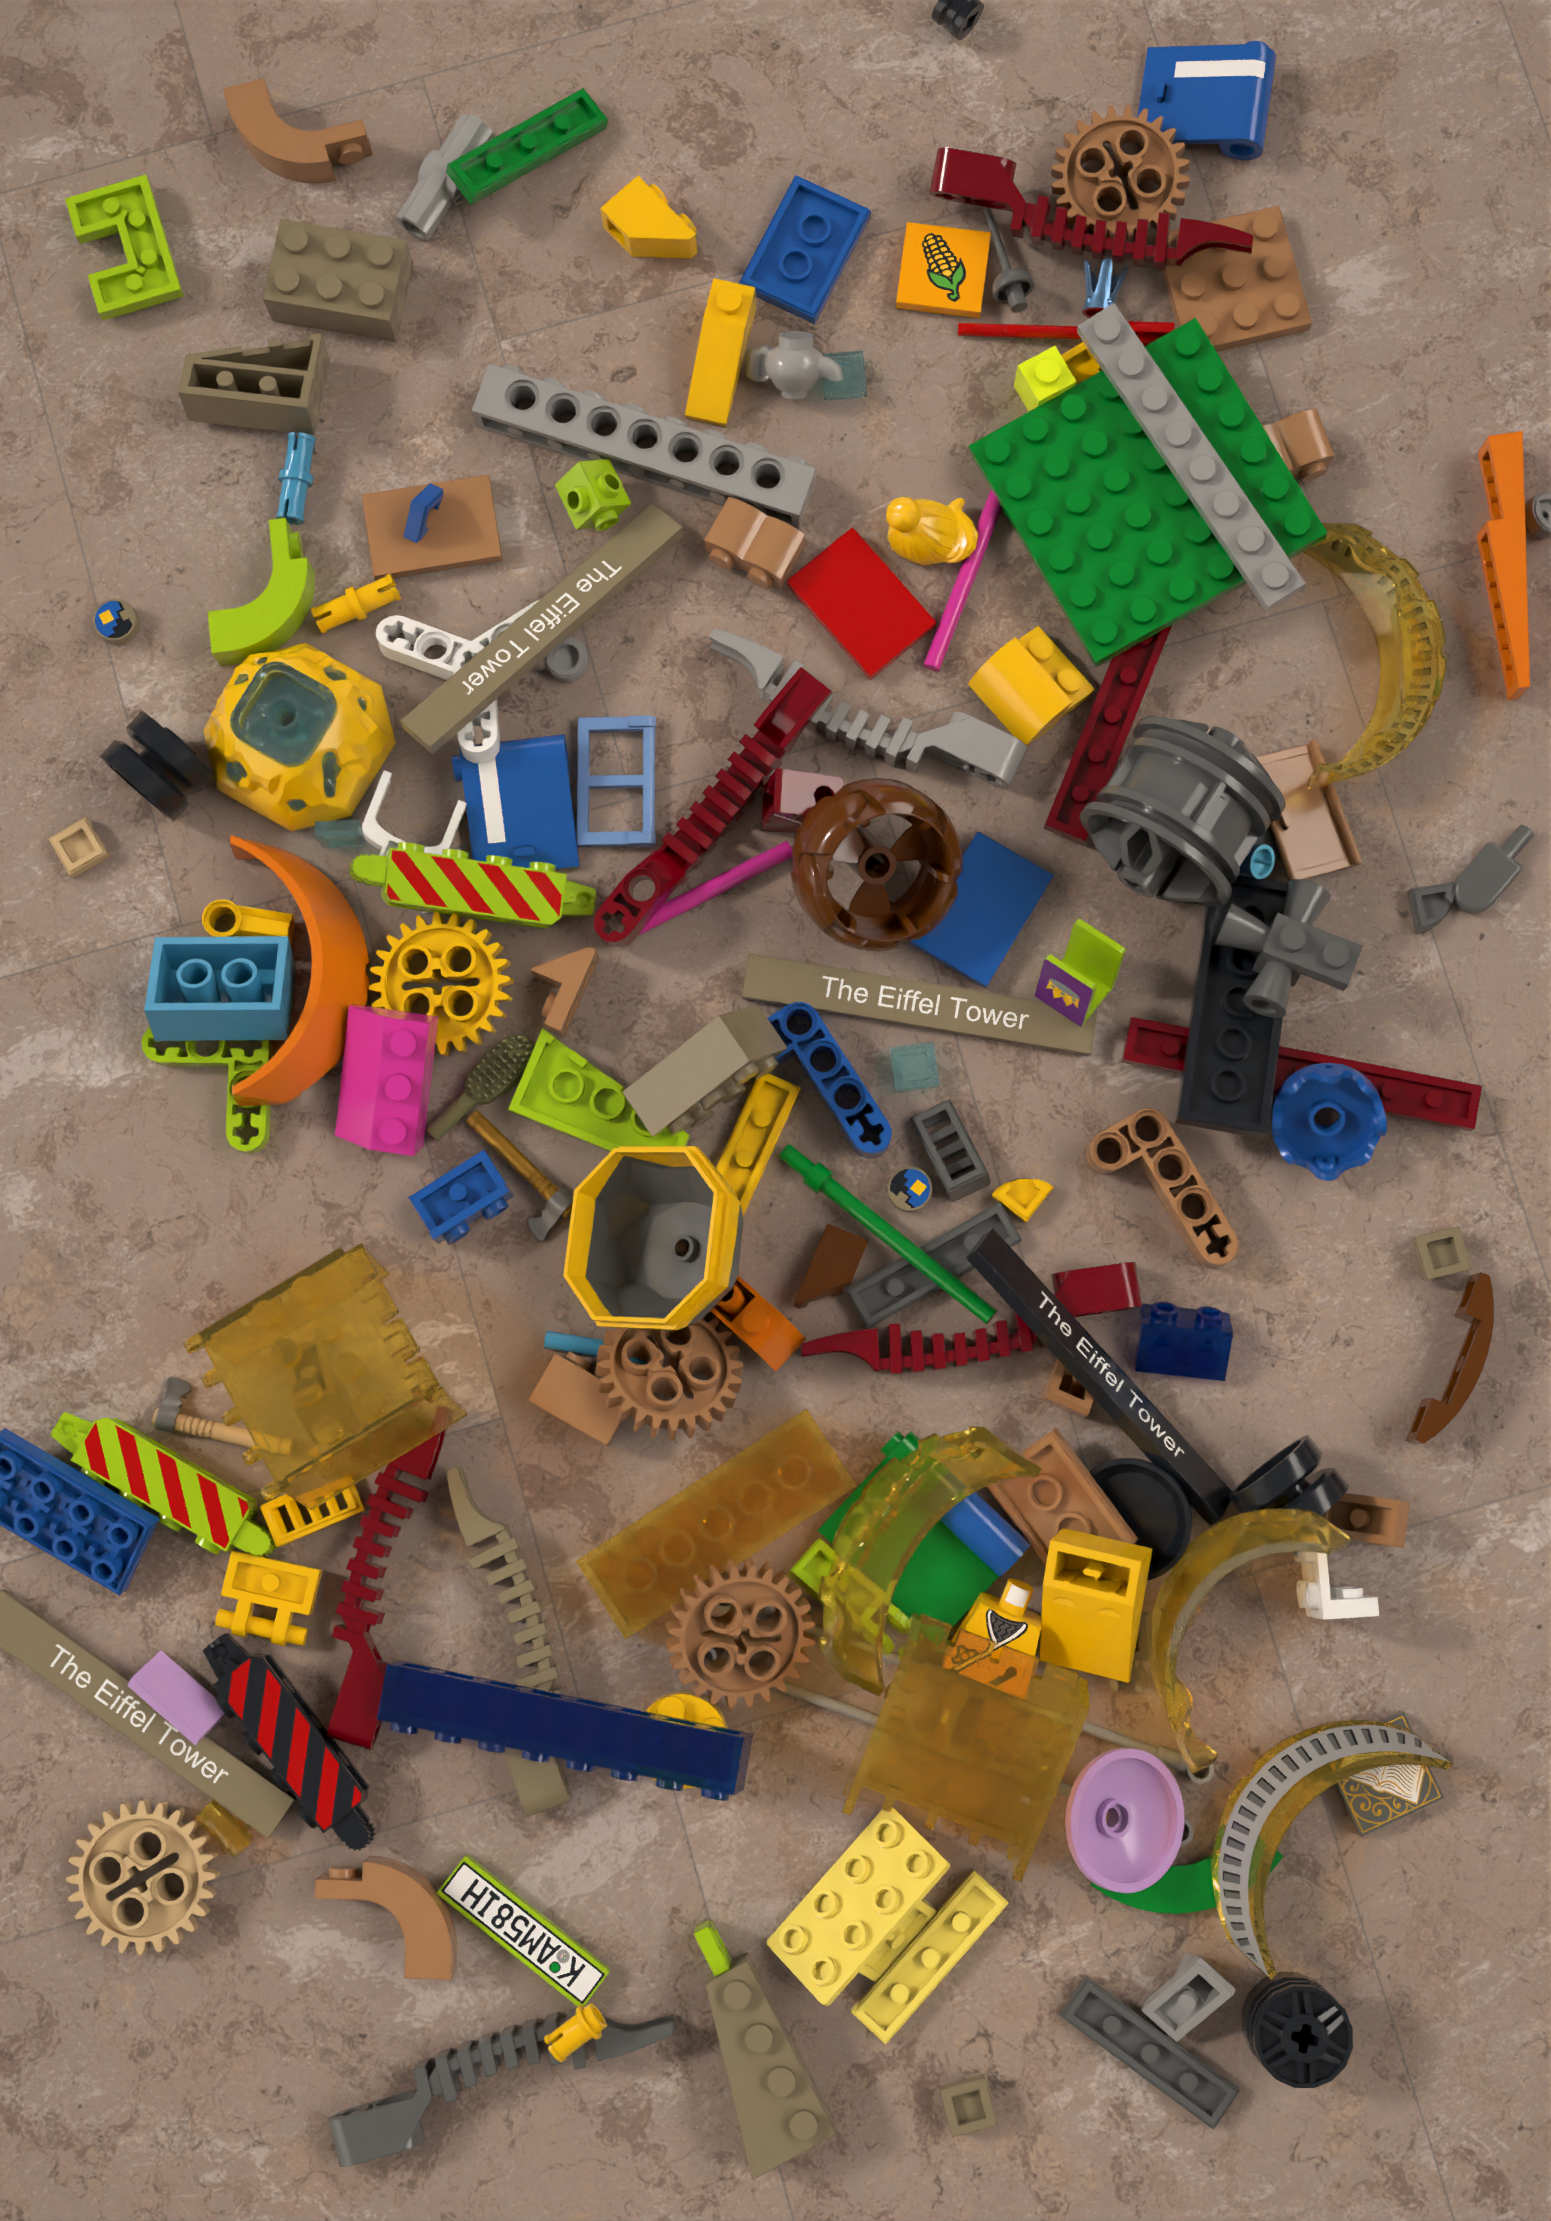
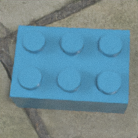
M155 937L144 1009L154 1040H287L290 1031L296 976V964L289 937Z

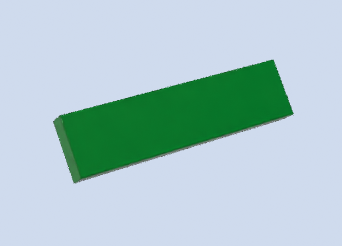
M582 88L448 163L446 173L470 205H473L605 130L608 119L586 90Z

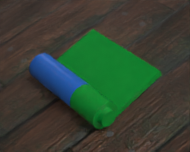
M897 1431L880 1450L886 1457L823 1523L817 1532L859 1572L889 1596L888 1600L937 1645L973 1606L980 1593H984L997 1578L1005 1574L1025 1553L1030 1543L912 1431L906 1436Z

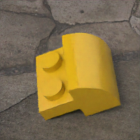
M1039 626L1020 639L1014 637L979 668L968 683L1010 733L1021 740L1026 746H1029L1054 728L1063 716L1086 701L1095 691L1094 687Z

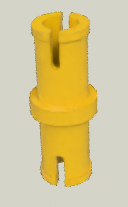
M389 573L385 577L358 589H355L354 586L345 589L346 594L317 607L314 606L311 608L313 617L318 620L316 623L321 633L324 634L328 630L355 618L359 621L368 618L367 613L396 600L399 601L402 598L399 590L395 587L397 585L392 575Z

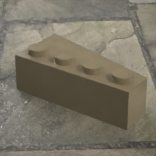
M747 1952L732 1960L729 1970L716 1977L713 1972L707 1974L705 1985L751 2177L754 2180L835 2135L836 2127L835 2120Z

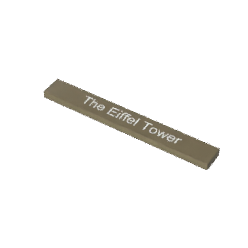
M653 503L649 505L400 720L402 728L433 755L684 536L683 527Z
M749 954L742 991V999L782 1006H787L794 1002H805L818 1012L1090 1056L1092 1051L1098 1012L1095 1010L1086 1023L1080 1027L1042 1001Z
M5 1589L0 1590V1647L267 1839L272 1836L297 1798L293 1794L283 1791L276 1782L208 1734L195 1746L127 1686L131 1680L129 1677Z

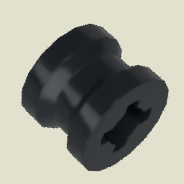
M938 0L933 9L931 19L938 25L946 24L950 28L951 34L956 39L962 40L978 22L983 12L984 4L980 0Z

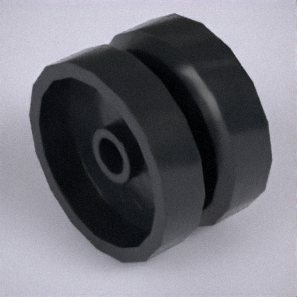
M140 711L126 729L128 736L143 751L138 754L123 741L114 740L99 757L141 796L174 822L187 808L188 802L184 794L171 782L176 779L190 791L201 792L215 775L174 732L167 727L163 728L145 712Z
M1308 1435L1292 1442L1263 1463L1229 1495V1499L1242 1515H1255L1272 1505L1261 1515L1255 1527V1531L1269 1548H1275L1308 1528L1323 1516L1349 1488V1485L1335 1468L1321 1469L1306 1478L1319 1465L1323 1454Z

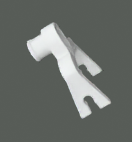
M385 770L382 773L362 824L363 837L371 845L381 850L379 854L381 856H386V852L390 847L398 848V842H405L386 832L376 821L377 814L391 784L392 773ZM458 800L443 841L440 845L425 847L424 853L442 855V849H450L467 803Z

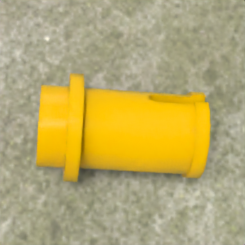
M590 2003L586 2007L579 2005L576 2008V2014L552 2033H548L544 2037V2041L547 2045L552 2043L548 2049L553 2057L562 2063L566 2060V2057L590 2039H600L602 2037V2030L607 2027L603 2015L594 2004Z

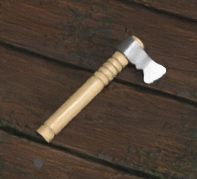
M169 1377L167 1379V1390L160 1409L157 1408L152 1419V1426H155V1430L175 1434L176 1431L185 1432L278 1455L292 1456L295 1446V1440L284 1439V1437L219 1422L214 1423V1421L201 1420V1418L188 1417V1415L181 1414L180 1408L183 1406V1403L180 1399L184 1395L189 1394L192 1387L189 1383L176 1377Z

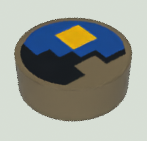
M109 599L102 602L96 608L93 615V626L105 642L113 645H122L128 643L136 636L139 629V618L135 610L126 601Z
M908 1166L900 1168L889 1180L887 1187L889 1200L897 1209L904 1212H915L922 1209L929 1202L932 1195V1183L929 1176L917 1167Z

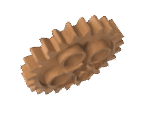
M1110 105L1107 118L1102 119L1095 110L1092 111L1090 126L1081 120L1076 121L1078 136L1070 133L1064 134V144L1068 149L1057 148L1055 159L1062 164L1052 165L1051 176L1060 179L1052 183V194L1062 195L1056 200V209L1057 207L1069 209V224L1075 222L1076 215L1087 216L1088 230L1090 229L1091 231L1095 230L1096 220L1107 221V236L1111 239H1114L1116 222H1127V230H1129L1127 242H1133L1138 219H1148V228L1153 227L1156 231L1159 212L1170 213V220L1174 221L1177 217V209L1174 205H1184L1186 194L1181 189L1188 188L1190 177L1182 174L1189 170L1190 161L1189 159L1179 158L1185 150L1184 142L1171 144L1175 139L1176 129L1171 128L1162 132V116L1155 119L1152 123L1147 122L1148 109L1146 108L1141 111L1138 118L1132 117L1131 105H1126L1123 116H1117L1114 107ZM1134 142L1140 145L1142 151L1135 155H1128L1121 150V146L1125 143ZM1105 143L1110 144L1114 152L1115 163L1122 177L1128 176L1126 187L1129 196L1138 207L1136 210H1132L1129 207L1121 179L1118 176L1113 177L1114 163L1109 153L1103 147ZM1096 160L1102 164L1103 168L1099 172L1088 173L1081 166L1086 161ZM1150 180L1157 183L1159 190L1148 194L1140 191L1137 186L1142 181ZM1112 198L1118 201L1120 207L1115 211L1108 212L1101 209L1098 203L1103 199Z
M702 1318L700 1321L679 1330L613 1328L614 1331L606 1330L603 1339L605 1345H599L597 1359L600 1361L597 1362L595 1375L603 1377L599 1381L598 1391L609 1393L605 1405L607 1408L621 1406L617 1420L621 1422L630 1416L635 1418L633 1431L635 1432L646 1424L650 1426L651 1438L657 1436L660 1428L666 1429L670 1440H674L677 1429L681 1428L688 1438H693L696 1424L708 1432L710 1431L712 1418L722 1422L726 1414V1408H733L737 1397L735 1393H739L742 1379L739 1376H741L744 1365L743 1362L735 1361L738 1359L740 1347L735 1345L728 1346L732 1337L731 1330L721 1333L717 1332L720 1323L718 1318L712 1319L708 1323ZM677 1338L682 1340L685 1344L674 1345L670 1343L667 1339ZM640 1358L648 1364L636 1365L629 1359ZM702 1373L705 1374L709 1378V1380H698L694 1378L691 1374ZM665 1393L672 1398V1400L661 1401L657 1399L653 1394Z
M747 1558L742 1570H738L733 1560L728 1559L726 1572L721 1574L712 1564L710 1565L711 1578L705 1581L701 1576L695 1574L693 1578L697 1589L693 1592L681 1587L679 1591L685 1600V1604H671L670 1606L673 1615L678 1618V1620L665 1622L668 1633L674 1636L665 1640L668 1652L675 1653L669 1658L674 1670L681 1669L678 1676L683 1685L693 1682L691 1689L696 1697H699L707 1690V1697L712 1705H715L721 1696L724 1695L730 1709L734 1708L738 1697H743L748 1708H751L754 1702V1695L758 1693L761 1694L766 1702H769V1688L775 1686L780 1691L786 1692V1685L782 1679L786 1675L795 1679L800 1678L794 1666L795 1662L809 1663L810 1661L808 1655L801 1647L815 1644L811 1634L806 1632V1630L815 1627V1622L811 1615L805 1614L811 1609V1606L806 1598H799L802 1591L796 1582L788 1585L789 1577L785 1571L781 1570L773 1577V1569L768 1562H765L759 1571L756 1572L751 1558ZM724 1602L731 1604L726 1614L717 1617L711 1615L712 1609L716 1605ZM767 1606L776 1607L774 1614L766 1620L756 1619L758 1612L762 1608ZM702 1628H711V1629H712V1630H708V1631H705V1632H703V1633H700V1631H701ZM747 1628L748 1631L741 1632V1629ZM777 1634H780L777 1639H769V1638H768V1637H771V1636H775V1635H777ZM738 1635H739V1638H738V1639H734V1638H733V1636H738ZM714 1647L724 1648L723 1654L715 1660L704 1659L705 1654ZM763 1650L769 1651L764 1661L757 1664L749 1663L754 1653Z

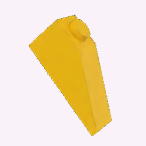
M713 278L703 317L685 410L686 419L727 427L756 312L755 287Z

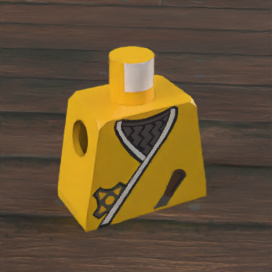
M1009 1578L1001 1599L981 1592L947 1645L944 1652L943 1666L1025 1699L1041 1630V1616L1026 1609L1034 1589L1023 1581Z

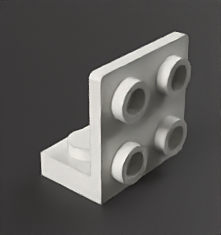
M1312 1524L1292 1537L1294 1559L1296 1562H1301L1303 1580H1298L1296 1584L1297 1600L1299 1607L1306 1609V1616L1322 1620L1379 1616L1378 1597L1364 1595L1362 1587H1330L1323 1524Z

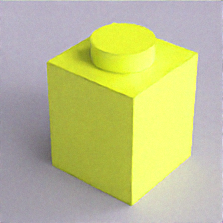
M1055 345L1017 365L1014 388L1029 412L1076 386L1077 381Z

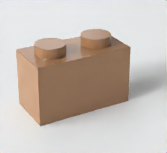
M571 1351L568 1352L565 1358L555 1353L528 1401L604 1445L610 1446L624 1420L621 1422L617 1420L621 1406L612 1408L605 1406L609 1393L598 1391L600 1378L589 1373L593 1365L592 1363Z

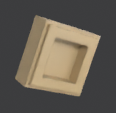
M87 817L48 838L67 873L72 878L79 876L111 857Z

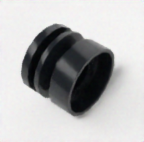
M1278 1972L1262 1979L1248 1993L1242 2008V2032L1251 2052L1276 2080L1293 2088H1316L1331 2082L1346 2067L1353 2049V2027L1345 2009L1316 1980L1299 1972ZM1304 2025L1310 2031L1309 2037L1301 2036L1298 2044L1291 2034L1293 2031H1301Z

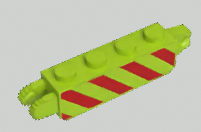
M398 842V848L390 847L386 852V856L374 854L368 856L367 853L356 856V859L352 860L353 863H350L351 867L348 868L351 879H354L355 882L382 887L381 898L389 907L430 913L438 912L444 915L456 913L459 917L546 929L562 917L592 916L595 908V888L566 880L567 874L555 872L556 865L549 863L530 862L529 868L512 866L513 859L508 857L487 855L485 862L468 859L469 853L462 850L442 849V855L424 853V845Z
M64 1412L53 1428L50 1436L73 1454L71 1461L82 1467L81 1473L102 1485L105 1482L112 1484L120 1489V1496L141 1508L145 1504L159 1512L157 1515L160 1518L159 1522L178 1532H180L182 1527H185L198 1536L194 1542L202 1548L218 1555L221 1549L228 1552L236 1550L238 1547L246 1553L250 1552V1555H255V1557L259 1555L264 1556V1554L268 1556L269 1553H274L273 1550L277 1549L268 1528L254 1520L258 1513L255 1498L119 1418L111 1419L105 1417L92 1422L72 1413Z

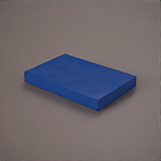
M795 175L739 284L755 287L757 298L815 325L871 217V210Z
M978 831L963 855V871L956 881L958 895L953 906L935 929L921 939L912 940L910 945L986 989L1054 875Z

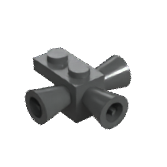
M1304 879L1290 880L1287 885L1283 914L1277 913L1270 927L1234 903L1231 904L1215 944L1259 952L1253 967V971L1258 972L1259 975L1243 997V1003L1252 1011L1272 1018L1284 1017L1287 1010L1290 985L1294 987L1301 974L1342 991L1348 986L1363 946L1313 926L1331 898L1330 893L1321 885Z

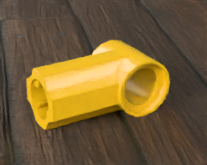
M226 899L211 902L202 914V924L210 937L288 936L290 945H292L295 920L293 914L235 905ZM231 914L236 917V922L231 930L227 932L215 931V923L220 916Z

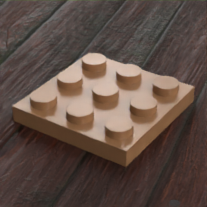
M1279 205L1210 221L1211 223L1228 226L1252 234V254L1225 249H1208L1194 254L1180 267L1166 265L1165 270H1161L1177 328L1196 318L1217 352L1307 331L1312 325ZM1179 229L1169 231L1168 247L1177 248ZM1156 234L1153 241L1154 245L1156 243Z

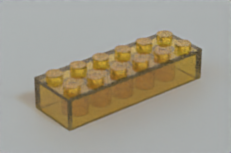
M806 1408L576 1560V1563L626 1640L671 1610V1604L683 1602L684 1599L679 1591L681 1587L694 1592L697 1589L693 1578L695 1574L707 1581L711 1578L710 1565L713 1564L720 1574L726 1572L728 1559H732L735 1566H737L857 1485Z

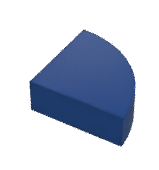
M429 483L411 501L404 538L415 543L422 540L429 530L426 527L429 511L432 508L438 510L444 494L442 488Z

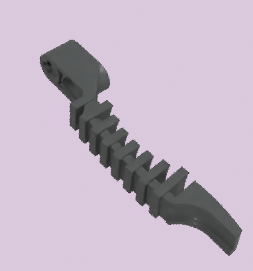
M576 2008L569 2009L567 2016L560 2017L559 2012L548 2014L545 2021L538 2023L537 2018L526 2020L520 2029H517L516 2025L504 2027L501 2035L496 2037L494 2032L483 2034L479 2043L474 2045L473 2040L462 2042L456 2052H453L452 2048L441 2050L435 2058L436 2066L434 2070L430 2058L420 2060L413 2069L418 2089L349 2108L330 2116L328 2121L340 2167H349L411 2149L423 2143L425 2136L420 2119L433 2096L444 2093L446 2103L457 2100L458 2092L462 2091L458 2074L462 2073L465 2088L476 2086L477 2078L482 2076L479 2061L482 2060L486 2077L497 2074L498 2066L502 2065L499 2055L501 2053H504L507 2069L518 2067L519 2059L523 2058L520 2048L523 2046L526 2048L528 2064L540 2063L541 2055L544 2054L542 2045L544 2037L576 2014ZM673 2014L639 2024H623L603 2015L607 2027L602 2030V2037L595 2040L593 2038L597 2061L639 2050L673 2035L675 2030ZM587 2042L572 2053L574 2070L586 2068V2059H589ZM549 2051L551 2066L561 2064Z

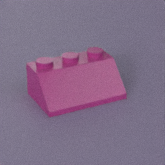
M349 1005L335 1136L369 1150L415 1156L424 1147L438 1016Z

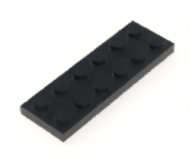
M1238 875L1234 883L1231 884L1232 894L1225 905L1217 907L1206 905L1175 1120L1177 1124L1265 1139L1268 1134L1283 1017L1272 1018L1263 1016L1252 1011L1243 1003V997L1259 975L1258 972L1253 971L1259 952L1216 945L1215 942L1232 903L1270 927L1277 913L1283 914L1288 883Z

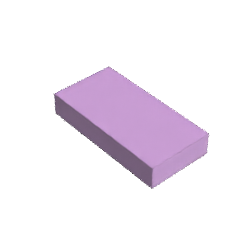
M161 1650L131 1678L127 1685L195 1746L226 1715L219 1707L215 1697Z

